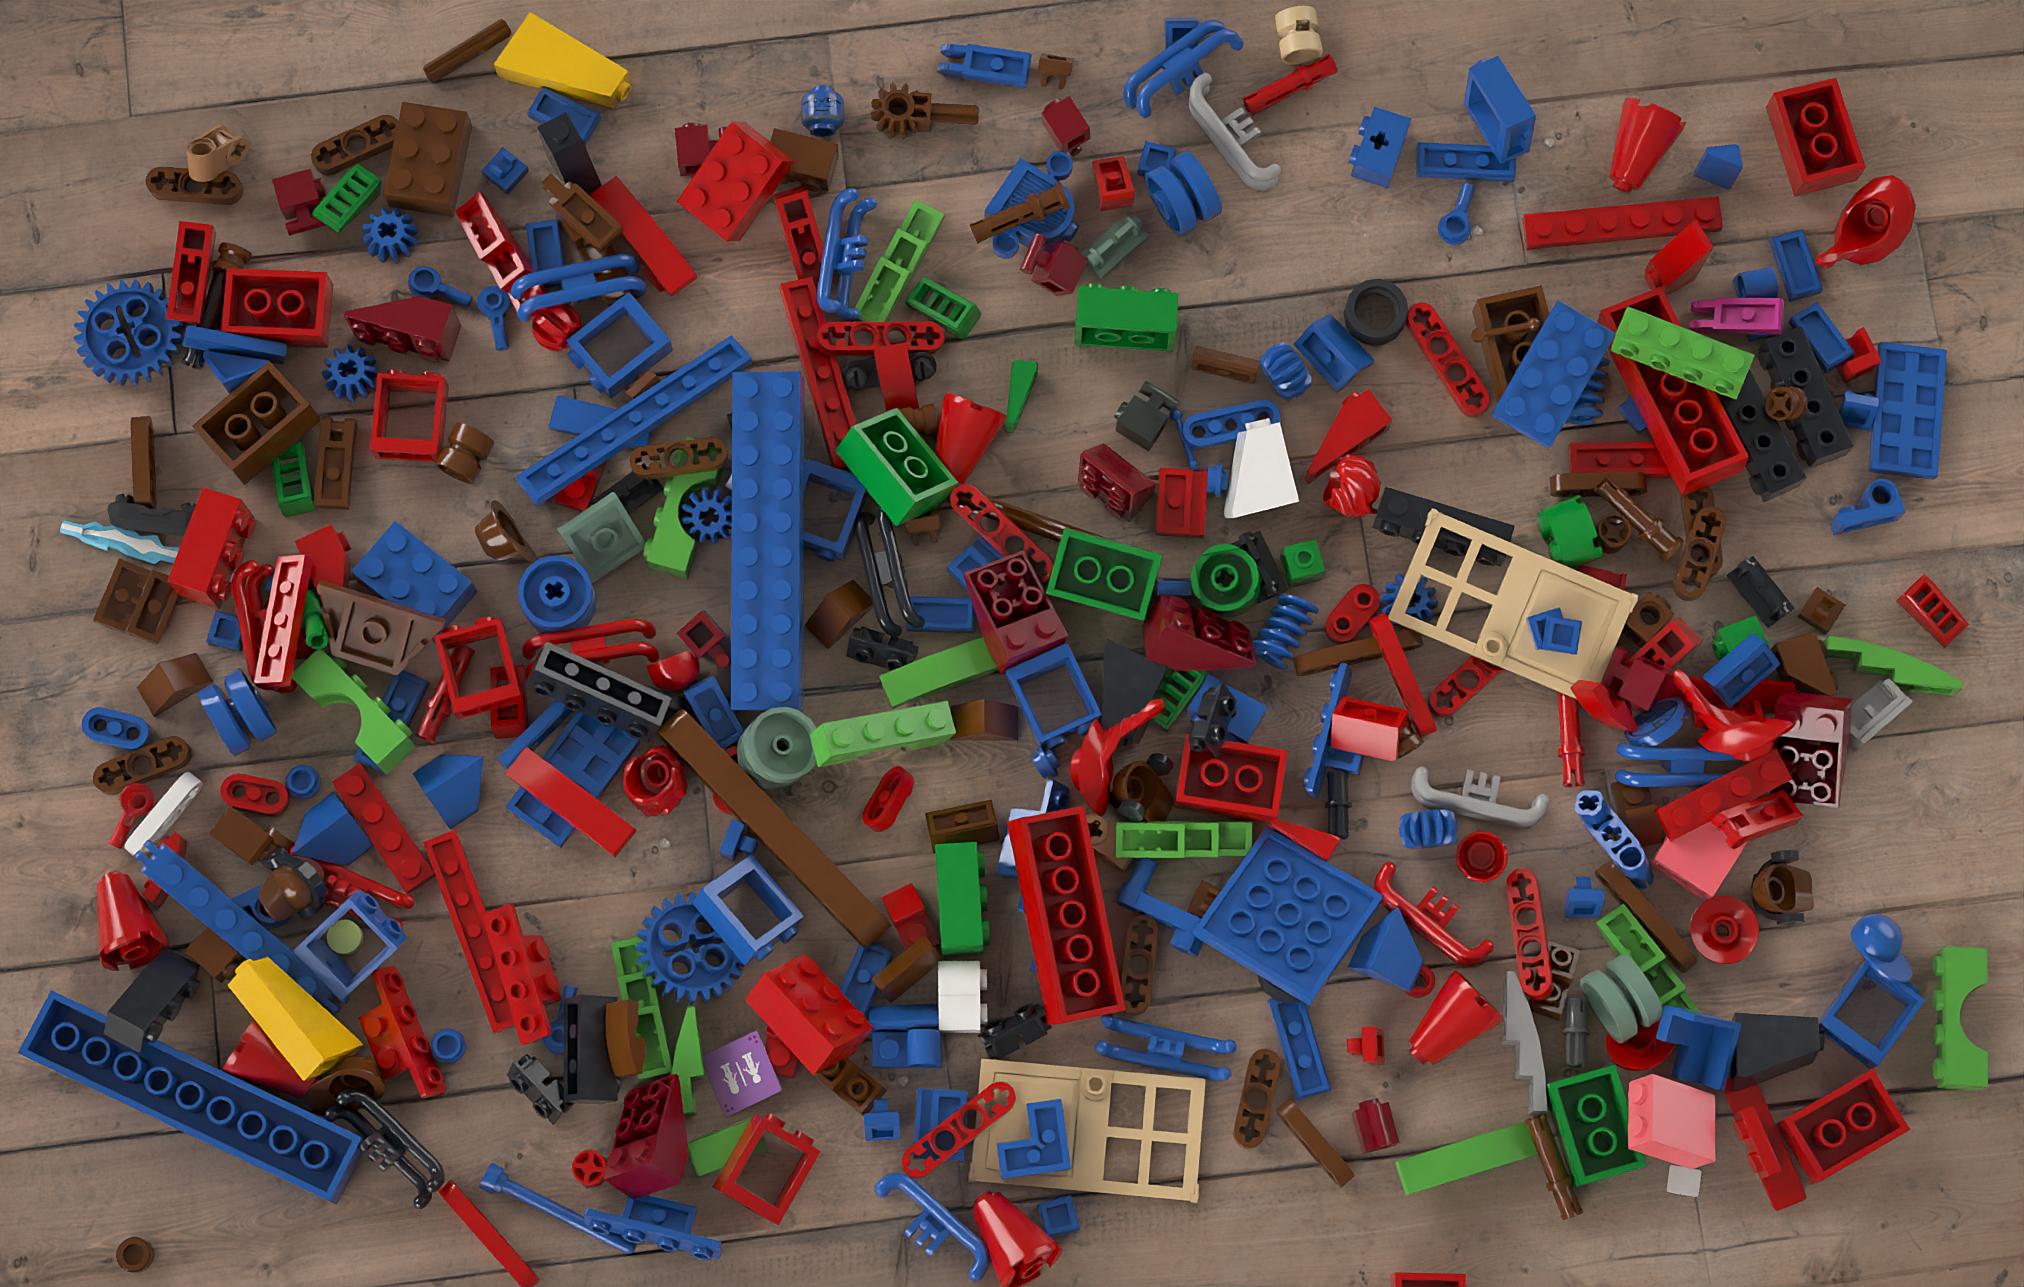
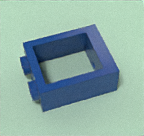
M1499 56L1476 62L1469 68L1464 106L1498 161L1502 164L1530 152L1536 114Z
M630 292L626 293L566 340L570 349L567 355L578 369L584 366L591 375L588 380L599 394L605 391L611 399L625 389L626 385L634 382L638 378L637 375L639 373H645L673 351L670 339ZM625 314L651 346L609 378L583 346Z
M806 458L804 463V495L811 481L852 495L854 499L837 543L804 532V548L815 551V555L818 558L828 562H834L835 559L844 561L855 532L856 518L862 512L869 492L854 474Z
M1068 643L1006 670L1008 684L1038 747L1043 746L1045 748L1048 746L1049 749L1053 750L1064 745L1067 742L1066 738L1075 733H1079L1080 736L1086 735L1093 720L1097 719L1099 723L1101 722L1102 714ZM1065 666L1088 715L1044 734L1021 685Z
M752 854L703 887L692 903L745 966L755 958L759 962L764 960L774 951L773 945L780 940L783 944H786L799 932L797 926L804 917L801 911ZM746 882L781 922L757 940L753 938L722 901L724 897Z
M359 888L293 952L342 1001L408 937L403 933L400 924L394 919L388 918L379 909L377 901ZM351 908L387 944L356 975L320 939Z
M1864 960L1858 965L1818 1021L1819 1030H1823L1824 1036L1867 1068L1873 1069L1884 1059L1925 999L1918 995L1920 991L1910 982H1892L1881 976L1867 960ZM1864 976L1905 1006L1876 1047L1835 1017Z

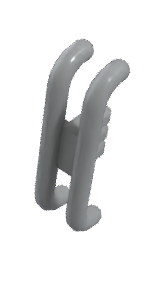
M1202 73L1193 81L1190 88L1188 106L1192 116L1244 184L1255 190H1267L1274 187L1279 182L1278 176L1281 173V167L1278 164H1272L1266 168H1259L1242 149L1257 139L1262 132L1258 127L1248 133L1245 132L1254 124L1250 117L1241 123L1237 122L1246 115L1243 107L1220 120L1204 99V96L1210 92L1211 75Z
M1424 766L1418 767L1411 779V790L1414 797L1426 807L1437 810L1446 809L1454 812V814L1516 828H1527L1537 823L1545 814L1549 805V798L1545 794H1539L1528 810L1496 804L1501 777L1493 775L1491 787L1488 788L1485 787L1487 773L1480 772L1477 785L1472 784L1474 771L1469 769L1465 773L1461 795L1431 788L1428 783V769Z

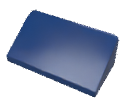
M1739 145L1707 147L1694 171L1695 177L1719 187L1731 189L1743 168Z
M1751 634L1703 675V679L1730 709L1780 665V662L1765 641L1757 635Z
M938 1005L872 1006L869 1009V1023L874 1027L872 1032H905L912 1029L937 1030L939 1029Z

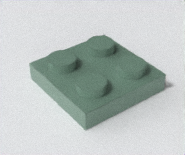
M614 492L557 529L577 562L588 573L592 584L645 549L646 545L645 540Z

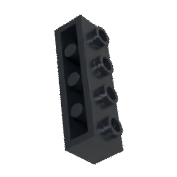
M1802 326L1765 339L1758 349V360L1764 371L1767 370L1772 380L1770 383L1771 390L1777 387L1794 386L1804 391L1807 396L1808 405L1804 415L1799 419L1784 420L1787 428L1793 430L1797 438L1796 448L1800 458L1803 461L1806 460L1810 469L1846 456L1853 448L1852 441ZM1790 399L1788 400V407H1789V409H1790V404H1791V403H1790V401H1791Z
M1749 369L1737 399L1717 392L1716 394L1749 456L1745 467L1750 475V486L1756 495H1760L1763 501L1767 502L1800 487L1807 477L1777 420L1768 415L1765 408V398Z
M1385 487L1372 527L1385 535L1392 537L1401 536L1411 539L1412 542L1419 545L1426 528L1425 523L1428 513L1432 508L1438 510L1439 513L1508 542L1511 541L1515 526ZM1441 527L1433 546L1444 549L1446 553L1454 556H1465L1472 540ZM1482 544L1476 561L1487 566L1496 565L1501 567L1506 554Z
M547 641L537 655L524 685L532 689L540 697L552 698L563 703L569 710L583 712L594 717L603 725L614 726L625 731L634 739L650 742L661 726L671 697Z

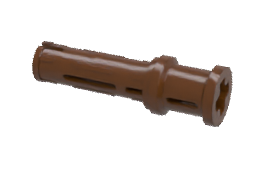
M1060 182L1054 183V187L1041 193H1030L1024 202L969 224L977 244L1033 219L1043 221L1046 215L1062 208L1065 210L1070 209L1068 199Z
M1610 475L1604 477L1597 484L1598 486L1595 487L1594 491L1605 499L1620 515L1629 520L1630 524L1638 531L1639 539L1643 543L1648 542L1659 553V558L1663 562L1674 556L1681 548L1684 540L1680 536L1675 537L1663 525L1664 521L1660 517H1652Z

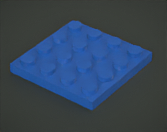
M1266 827L1193 930V936L1311 1006L1382 903L1384 895L1276 831Z

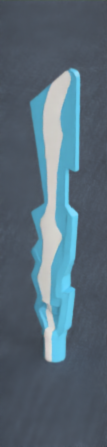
M63 521L60 533L79 538L88 545L109 552V548L115 549L128 557L153 565H157L160 561L174 564L179 551L178 547L163 546L157 535L140 536L132 529L125 531L113 525L104 527L97 522L82 525ZM232 573V576H231L229 582H232V579H233V576H234L233 573Z

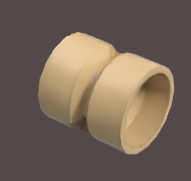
M1290 7L1275 15L1277 35L1279 38H1282L1279 41V49L1283 63L1301 65L1313 62L1323 55L1321 37L1318 33H1315L1319 25L1317 13L1313 7Z

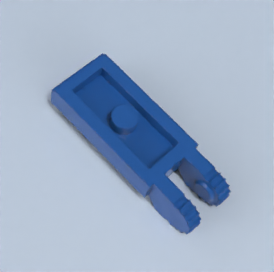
M942 44L940 53L943 56L956 59L965 58L964 65L948 62L939 63L937 72L943 76L962 77V79L1027 88L1032 54L974 44H967V46Z

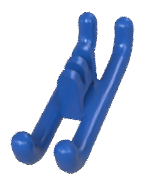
M1208 20L1198 25L1135 71L1127 79L1123 90L1125 104L1129 108H1134L1137 105L1140 116L1143 118L1149 117L1152 112L1149 102L1155 92L1170 83L1173 91L1179 95L1184 91L1180 80L1187 87H1190L1193 83L1190 73L1192 72L1195 78L1203 73L1199 60L1225 42H1228L1233 50H1241L1243 47L1242 38L1237 32L1227 29L1222 22L1217 20ZM1210 33H1214L1205 41L1196 46L1194 49H1190V47H1192L1198 41L1203 39L1205 36H1207ZM1162 68L1163 71L1148 81L1141 88L1138 97H1136L1138 86Z
M855 188L842 191L831 205L817 288L819 307L827 313L837 312L841 319L848 322L857 321L860 317V312L857 309H849V298L853 273L863 271L865 263L859 259L866 258L867 250L859 247L867 246L869 238L859 235L861 222L864 215L877 206V201L873 197L859 201L850 213L846 238H839L844 208L849 202L855 201L859 196ZM833 272L840 274L836 300H830Z
M618 254L524 275L517 279L511 287V296L514 299H521L524 291L530 287L555 281L561 282V291L538 295L526 300L519 306L517 317L520 321L526 322L530 319L532 312L541 308L564 303L571 305L573 301L582 303L587 298L591 301L595 300L596 296L631 289L635 295L643 296L647 290L646 285L638 277L628 276L596 283L593 274L620 267H626L630 274H636L640 269L639 262L632 255Z
M1620 743L1616 748L1620 756L1636 760H1661L1662 768L1668 771L1669 774L1632 773L1620 769L1615 773V779L1621 784L1636 787H1702L1726 775L1704 774L1705 760L1736 761L1737 759L1733 758L1730 754L1710 751L1705 747H1643Z
M1105 1014L1101 1017V1023L1105 1028L1149 1038L1147 1052L1112 1045L1104 1040H1100L1096 1043L1095 1050L1102 1056L1214 1081H1226L1231 1077V1071L1228 1067L1199 1064L1181 1060L1184 1046L1214 1053L1231 1054L1237 1048L1236 1042L1233 1040H1219L1114 1017L1112 1014Z
M902 1173L888 1174L876 1183L874 1189L877 1196L885 1197L892 1190L900 1189L924 1209L906 1229L904 1234L911 1237L920 1228L923 1233L914 1242L919 1247L930 1237L933 1242L926 1248V1254L931 1256L945 1239L952 1234L975 1256V1263L969 1270L970 1280L978 1282L983 1278L989 1265L987 1247L981 1239L913 1178Z

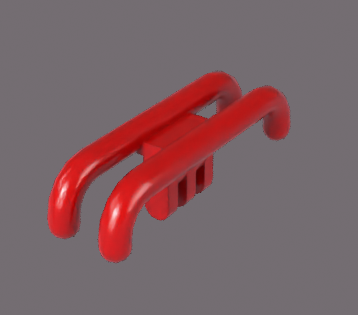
M249 560L240 565L235 571L232 579V593L248 673L251 681L254 683L268 609L263 608L260 585L265 578L273 574L274 568L270 564L259 566L257 561ZM248 576H249V579H248V582H247V593H246L245 582H246V579H247ZM291 679L289 687H257L265 691L273 690L283 694L295 691L297 683L294 679Z
M626 619L543 633L529 638L522 647V654L526 659H533L536 655V650L542 648L546 641L553 645L571 643L573 654L595 664L600 661L603 664H608L612 659L637 655L645 656L649 662L653 663L659 659V652L656 647L645 642H631L607 647L606 636L641 632L645 638L653 639L656 636V629L651 622L643 619ZM534 661L531 662L525 669L526 680L529 676Z
M293 846V847L290 849V855H292V856H298V855H293V854H292L293 849H294V846ZM312 859L321 866L324 874L329 876L326 882L328 893L325 894L323 904L338 909L360 888L364 893H369L404 909H411L415 905V899L411 895L398 892L335 863ZM352 908L346 912V914L363 921ZM395 920V921H397V922L400 924V926H401L402 929H403V924H402V922L399 921V920Z
M1386 862L1381 867L1374 880V890L1384 895L1381 904L1391 912L1398 907L1405 923L1448 958L1462 966H1474L1480 964L1493 951L1494 944L1490 940L1482 941L1476 948H1468L1444 930V927L1460 907L1457 904H1453L1446 914L1441 909L1449 900L1447 896L1443 895L1436 905L1430 900L1438 893L1437 888L1433 886L1417 907H1415L1391 886V878L1396 871L1394 863Z

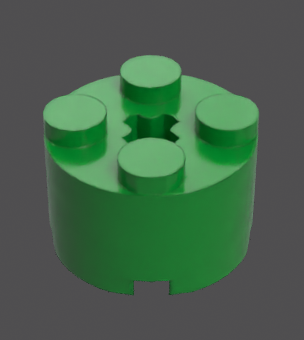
M1580 495L1542 508L1541 512L1537 514L1539 521L1537 522V527L1543 541L1550 540V560L1573 569L1603 558L1601 546L1596 547L1593 540L1598 535L1585 503H1581Z
M1219 544L1208 548L1202 553L1196 564H1194L1191 572V584L1195 595L1206 609L1213 611L1218 616L1235 617L1242 615L1253 608L1258 602L1262 587L1259 569L1254 559L1239 547L1231 544ZM1229 574L1234 581L1230 582L1229 587H1224L1219 582H1223L1224 575Z

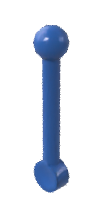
M1176 409L1174 412H1170V418L1175 421L1190 469L1199 471L1192 449L1182 437L1183 424L1181 418L1183 414L1181 410Z

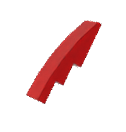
M617 176L590 194L591 198L623 227L624 231L620 236L632 248L635 256L671 297L698 278L673 243Z
M479 191L455 210L479 259L488 264L500 289L508 293L517 312L519 306L526 300L538 295L547 294L546 289L541 284L526 289L521 299H514L511 296L513 283L524 275L534 273L535 270L503 220L482 192ZM540 309L532 312L530 314V319L533 318Z
M527 747L505 772L512 781L532 794L539 802L563 818L570 826L615 858L637 831L599 800Z

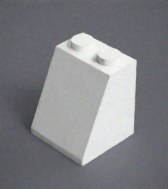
M1267 418L1245 424L1247 431L1238 433L1224 506L1225 518H1235L1299 502L1280 422L1271 424L1270 419Z

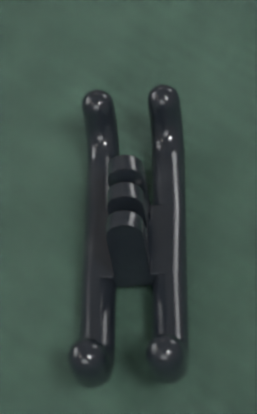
M879 507L877 518L884 550L874 553L868 525H872L875 522V516L871 512L859 513L855 521V531L877 621L886 634L891 637H899L902 634V628L895 624L890 617L883 586L894 589L899 610L910 626L917 629L922 628L925 620L915 612L908 591L909 585L905 578V569L902 566L903 560L901 554H899L892 521L883 509Z
M348 1088L341 1091L336 1097V1101L340 1105L327 1109L324 1113V1118L329 1122L344 1119L351 1123L366 1138L358 1148L364 1153L372 1147L374 1151L368 1158L375 1162L382 1157L384 1160L378 1166L382 1172H385L394 1165L418 1190V1195L413 1201L415 1208H425L432 1199V1193L437 1192L445 1181V1172L440 1162L373 1096L357 1088ZM350 1102L360 1104L382 1127L377 1130L361 1113L346 1105ZM408 1151L429 1171L431 1175L430 1180L405 1157Z

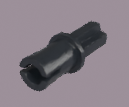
M1332 771L1327 773L1328 802H1325V808H1328V834L1345 840L1349 836L1348 808L1352 807V803L1348 802L1349 773Z

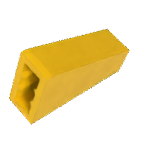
M532 12L528 14L494 62L498 76L503 79L539 89L544 86L561 95L609 108H614L619 100L621 102L624 101L632 87L628 70Z
M269 957L256 961L248 959L236 968L235 973L237 975L228 984V987L303 1081L331 1071L338 1060L353 1056L362 1047L363 1044L353 1033Z

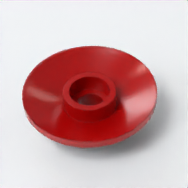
M1716 896L1704 901L1693 913L1690 921V937L1694 947L1704 958L1718 964H1733L1743 960L1753 951L1759 937V926L1755 914L1744 902L1730 896ZM1718 926L1725 927L1727 937H1719L1716 933V928Z
M1660 1020L1649 1027H1644L1637 1023V1034L1623 1043H1618L1609 1033H1607L1605 1039L1606 1051L1611 1061L1617 1066L1631 1071H1644L1659 1066L1669 1058L1675 1043L1665 1042L1656 1038Z

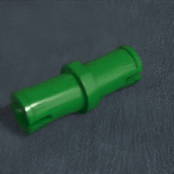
M307 590L301 628L305 630L306 644L309 647L312 645L313 649L319 650L328 644V636L323 618L325 611L321 609L319 595L317 593L314 595V591Z

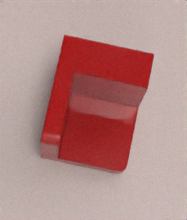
M1864 327L1858 329L1851 338L1846 339L1855 355L1854 358L1837 367L1845 384L1875 371L1882 362Z

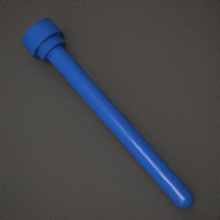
M491 1163L486 1170L479 1188L491 1194L494 1191L499 1194L503 1191L627 1254L635 1251L636 1244L624 1239L622 1235L609 1232L608 1235L595 1233L589 1229V1226L584 1224V1216L508 1179L509 1175L504 1173V1168Z

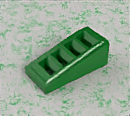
M356 164L314 209L313 216L340 233L380 196L382 181L359 164ZM349 191L353 192L354 194H356V195L359 196V197L357 198L356 196H354L353 194H351ZM339 200H342L343 202H345L346 204H348L350 207H347L346 205H344V204H343L342 202H340ZM332 207L333 209L341 213L342 216L339 217L329 209Z
M925 276L920 279L905 301L906 305L963 340L968 336L981 316V312L976 304ZM932 290L933 293L926 304H921L928 291ZM943 297V301L941 302L937 310L934 311L933 308L935 307L939 299ZM952 304H954L955 307L950 313V315L948 317H945L947 311L950 309Z
M1014 360L1011 364L1005 428L1007 433H1014L1038 375V362Z
M303 442L295 443L272 462L278 507L284 517L316 510L313 505L314 493ZM298 457L296 462L283 465L280 463V461ZM300 470V473L283 477V474ZM302 484L300 487L285 489L287 486Z
M1171 669L1174 673L1165 692L1178 700L1179 704L1175 706L1162 696L1161 699L1165 703L1164 708L1169 710L1171 715L1168 718L1163 713H1160L1151 718V720L1168 731L1200 689L1208 675L1205 670L1185 671L1196 679L1192 683L1179 674L1180 671ZM1174 680L1188 690L1187 693L1184 695L1170 683Z

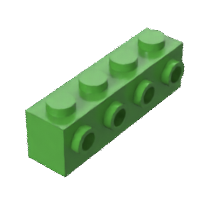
M1628 306L1610 350L1626 358L1633 359L1733 399H1737L1755 356Z

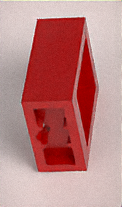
M390 369L387 373H378L370 451L375 459L420 462L436 461L444 442L449 385L445 377L432 371H423L421 375H408L406 371ZM390 391L436 394L432 440L386 438Z
M483 617L474 621L475 625L461 628L460 625L450 626L442 629V634L434 636L453 712L458 720L524 702L501 618ZM497 636L509 684L461 697L448 649Z
M767 1113L764 1118L754 1114L712 1188L766 1220L779 1225L821 1151L811 1146L814 1140L804 1133L796 1130L793 1135L784 1130L785 1122L774 1115ZM765 1130L803 1152L774 1205L735 1183Z

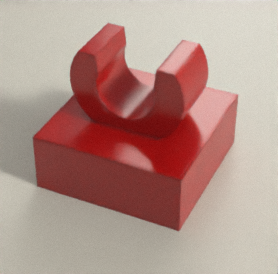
M1376 1026L1362 1027V1038L1347 1039V1053L1363 1055V1062L1370 1065H1385L1384 1030Z

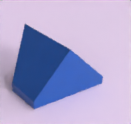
M205 350L203 353V358L229 394L270 361Z
M441 754L412 773L449 829H452L479 811L478 804L483 756Z
M333 792L305 813L292 854L349 866L374 847V845Z
M1398 907L1361 936L1348 968L1411 993L1424 960Z

